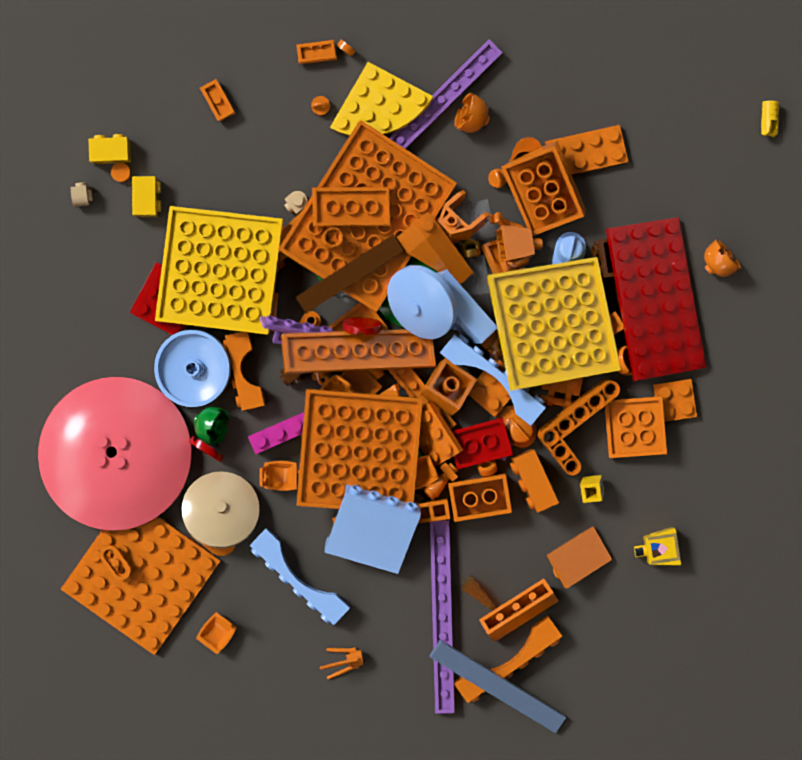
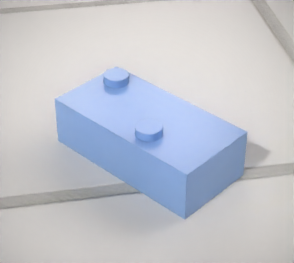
M447 269L437 272L448 284L456 300L457 318L452 329L465 336L469 340L468 343L470 345L482 343L497 329V326Z

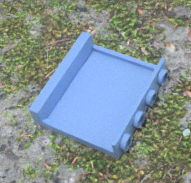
M346 484L345 495L330 536L327 537L325 542V553L398 574L421 516L420 506L413 502L400 501L393 496L387 497L376 491H367L359 486Z

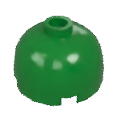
M208 407L202 410L194 419L197 437L211 446H215V443H221L229 428L226 425L227 419L230 420L229 412L220 407Z

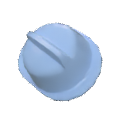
M575 232L562 234L556 242L552 264L584 259L586 252L584 238Z

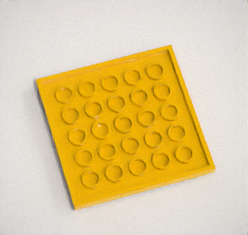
M170 206L155 321L269 335L270 329L262 327L260 317L272 316L280 256L278 248L281 245L284 219Z
M597 257L487 276L510 391L621 370Z

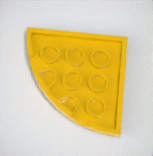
M367 62L331 124L330 129L350 136L359 120H362L386 136L407 127L410 122L418 116L420 117L429 107L434 97Z

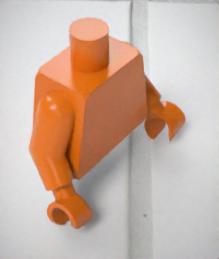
M501 212L490 215V224L497 223L500 226L495 231L500 264L496 263L499 273L516 270L527 265L530 258L535 255V250L542 249V239L533 238L530 228H525L521 224L509 221L502 217Z

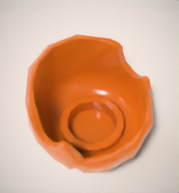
M624 346L617 350L621 368L617 372L630 376L632 375L629 354L627 346Z

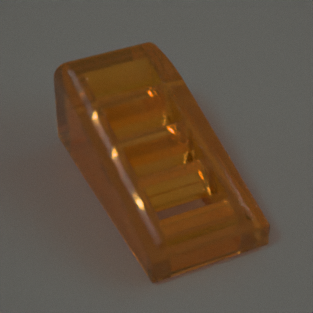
M468 575L461 585L462 590L490 610H494V603L474 578Z

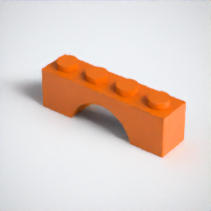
M238 332L225 335L226 340H223V345L229 351L231 370H233L234 377L231 378L234 389L237 388L238 396L235 397L237 407H241V410L244 411L266 406L262 387L248 382L242 370L245 357L253 351L250 333Z

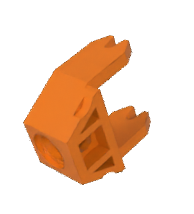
M464 190L459 191L445 203L438 220L439 226L453 244L459 243L462 240H469L490 219V214L485 212L470 225H467L453 212L466 198Z

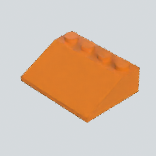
M558 141L542 146L501 166L527 228H530L532 231V236L585 216V206Z

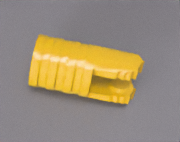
M778 101L762 102L761 133L764 136L769 135L775 138L778 134L780 103Z

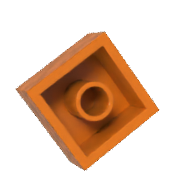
M445 358L438 363L420 395L430 402L433 401L436 406L452 416L459 411L477 379Z

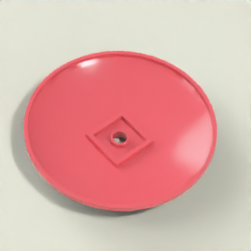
M108 377L90 381L68 393L55 406L47 418L40 436L38 448L41 478L56 505L68 516L84 525L103 530H125L141 526L164 513L174 503L184 488L192 460V446L189 443L191 438L188 427L176 405L160 390L147 383L125 377ZM110 447H115L117 450V454L113 458H109L107 455V450Z

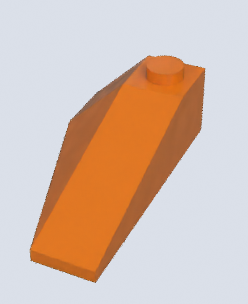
M429 212L423 214L396 237L407 254L415 257L437 272L447 269L459 284L463 283L474 273Z

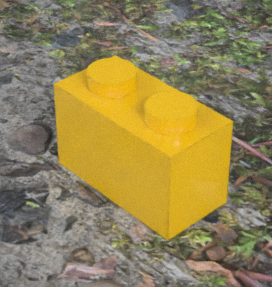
M114 134L113 138H105V135H95L94 138L88 139L90 163H131L130 139L125 137L124 134Z
M132 176L133 216L158 217V212H161L162 205L161 200H158V193H161V181H158L157 177Z

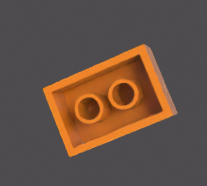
M534 449L527 450L511 458V469L515 475L518 474L520 477L518 484L521 490L527 493L528 498L525 499L531 510L534 509L538 513L559 503Z
M505 473L448 482L454 522L512 513Z

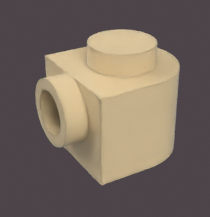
M87 182L75 183L76 187H70L74 207L88 206L90 201H93L92 190H89Z
M294 191L284 199L287 202L284 206L291 214L295 212L298 215L306 206L308 199L303 192Z

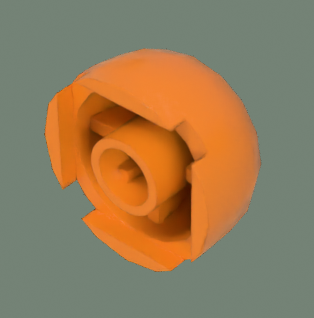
M471 93L467 94L461 102L464 104L462 110L459 108L457 110L455 127L466 133H475L488 124L490 120L489 110L484 99Z
M715 239L705 250L704 260L707 264L705 269L711 275L715 273L719 277H728L735 274L742 267L737 259L734 260L733 253L720 240Z

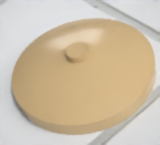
M229 472L206 474L198 478L185 493L182 503L184 525L190 535L205 546L219 549L233 547L247 539L255 529L259 518L258 497L252 486L236 474Z

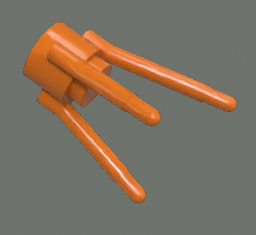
M355 647L327 648L326 651L350 654L346 655L347 660L321 666L320 670L348 664L349 667L327 676L329 680L353 669H358L359 666L364 665L361 650L356 651Z

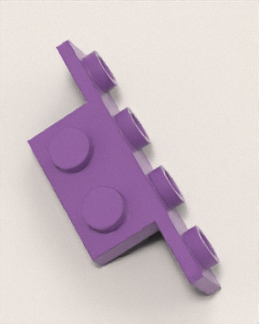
M274 316L260 317L263 328L275 330L272 341L276 344H282V334L334 332L328 326L319 327L308 322L302 324L291 319H277Z

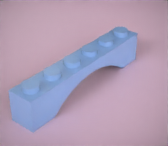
M454 334L440 353L454 365L477 367L494 376L509 393L514 404L515 413L531 426L546 408L543 404L545 401L537 394L535 396L531 395L528 392L529 388L510 391L506 370L504 372L498 368L499 364L492 358L486 359L483 356L484 352L477 346L471 347L468 344L469 340L465 336Z
M268 528L250 545L252 547L251 552L258 558L262 557L266 561L265 565L271 571L276 570L280 574L279 578L285 584L290 583L294 587L293 591L300 598L302 596L308 600L307 605L314 611L317 609L322 614L321 618L327 624L331 622L335 625L350 609V605L337 593L315 589L299 579L285 559L281 540Z

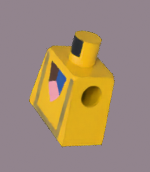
M674 527L643 536L644 545L634 546L635 557L646 556L648 564L681 565L676 528Z

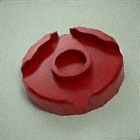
M353 317L343 321V329L355 335L359 334V332H364V335H375L382 328V323L372 318Z
M194 436L190 439L189 443L221 463L224 458L221 453L218 454L214 448Z

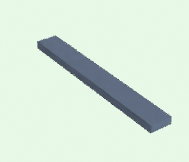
M442 640L438 642L429 655L433 660L554 733L557 732L566 719L564 714Z

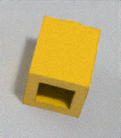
M602 475L583 477L580 483L583 503L602 501L605 493Z

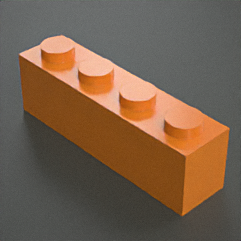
M543 578L479 619L492 641L496 642L559 601Z

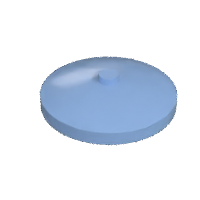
M419 265L406 266L393 275L388 285V301L394 316L406 330L421 338L436 339L445 335L454 326L457 318V304L453 292L443 278L434 271Z
M185 330L172 335L161 345L155 358V378L161 391L171 401L186 407L203 406L216 400L226 389L231 375V362L226 348L216 337L200 330Z

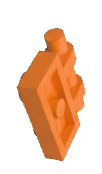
M583 378L542 385L541 389L549 391L548 396L540 394V397L547 406L557 405L565 409L574 402L571 401L572 395L580 396ZM555 392L564 393L565 399L554 397Z

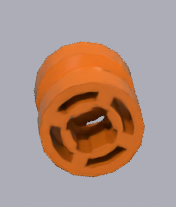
M334 227L327 229L322 235V243L329 249L336 248L343 240L342 232Z

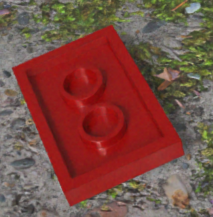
M503 417L452 431L463 449L454 456L457 469L513 455Z

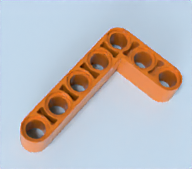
M610 379L601 380L543 425L538 431L539 440L559 467L568 475H577L581 470V464L563 438L619 395V385ZM612 384V390L606 393V387ZM597 396V402L591 405V398ZM582 408L581 415L576 416V410ZM563 420H567V425L564 428H560V423ZM551 431V438L545 440V434ZM562 446V453L556 455V449ZM573 461V467L571 469H567V464Z

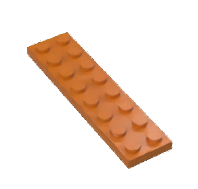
M406 329L381 330L375 335H364V332H359V334L355 335L346 331L287 333L281 335L285 374L434 368L436 366L433 339L418 337Z

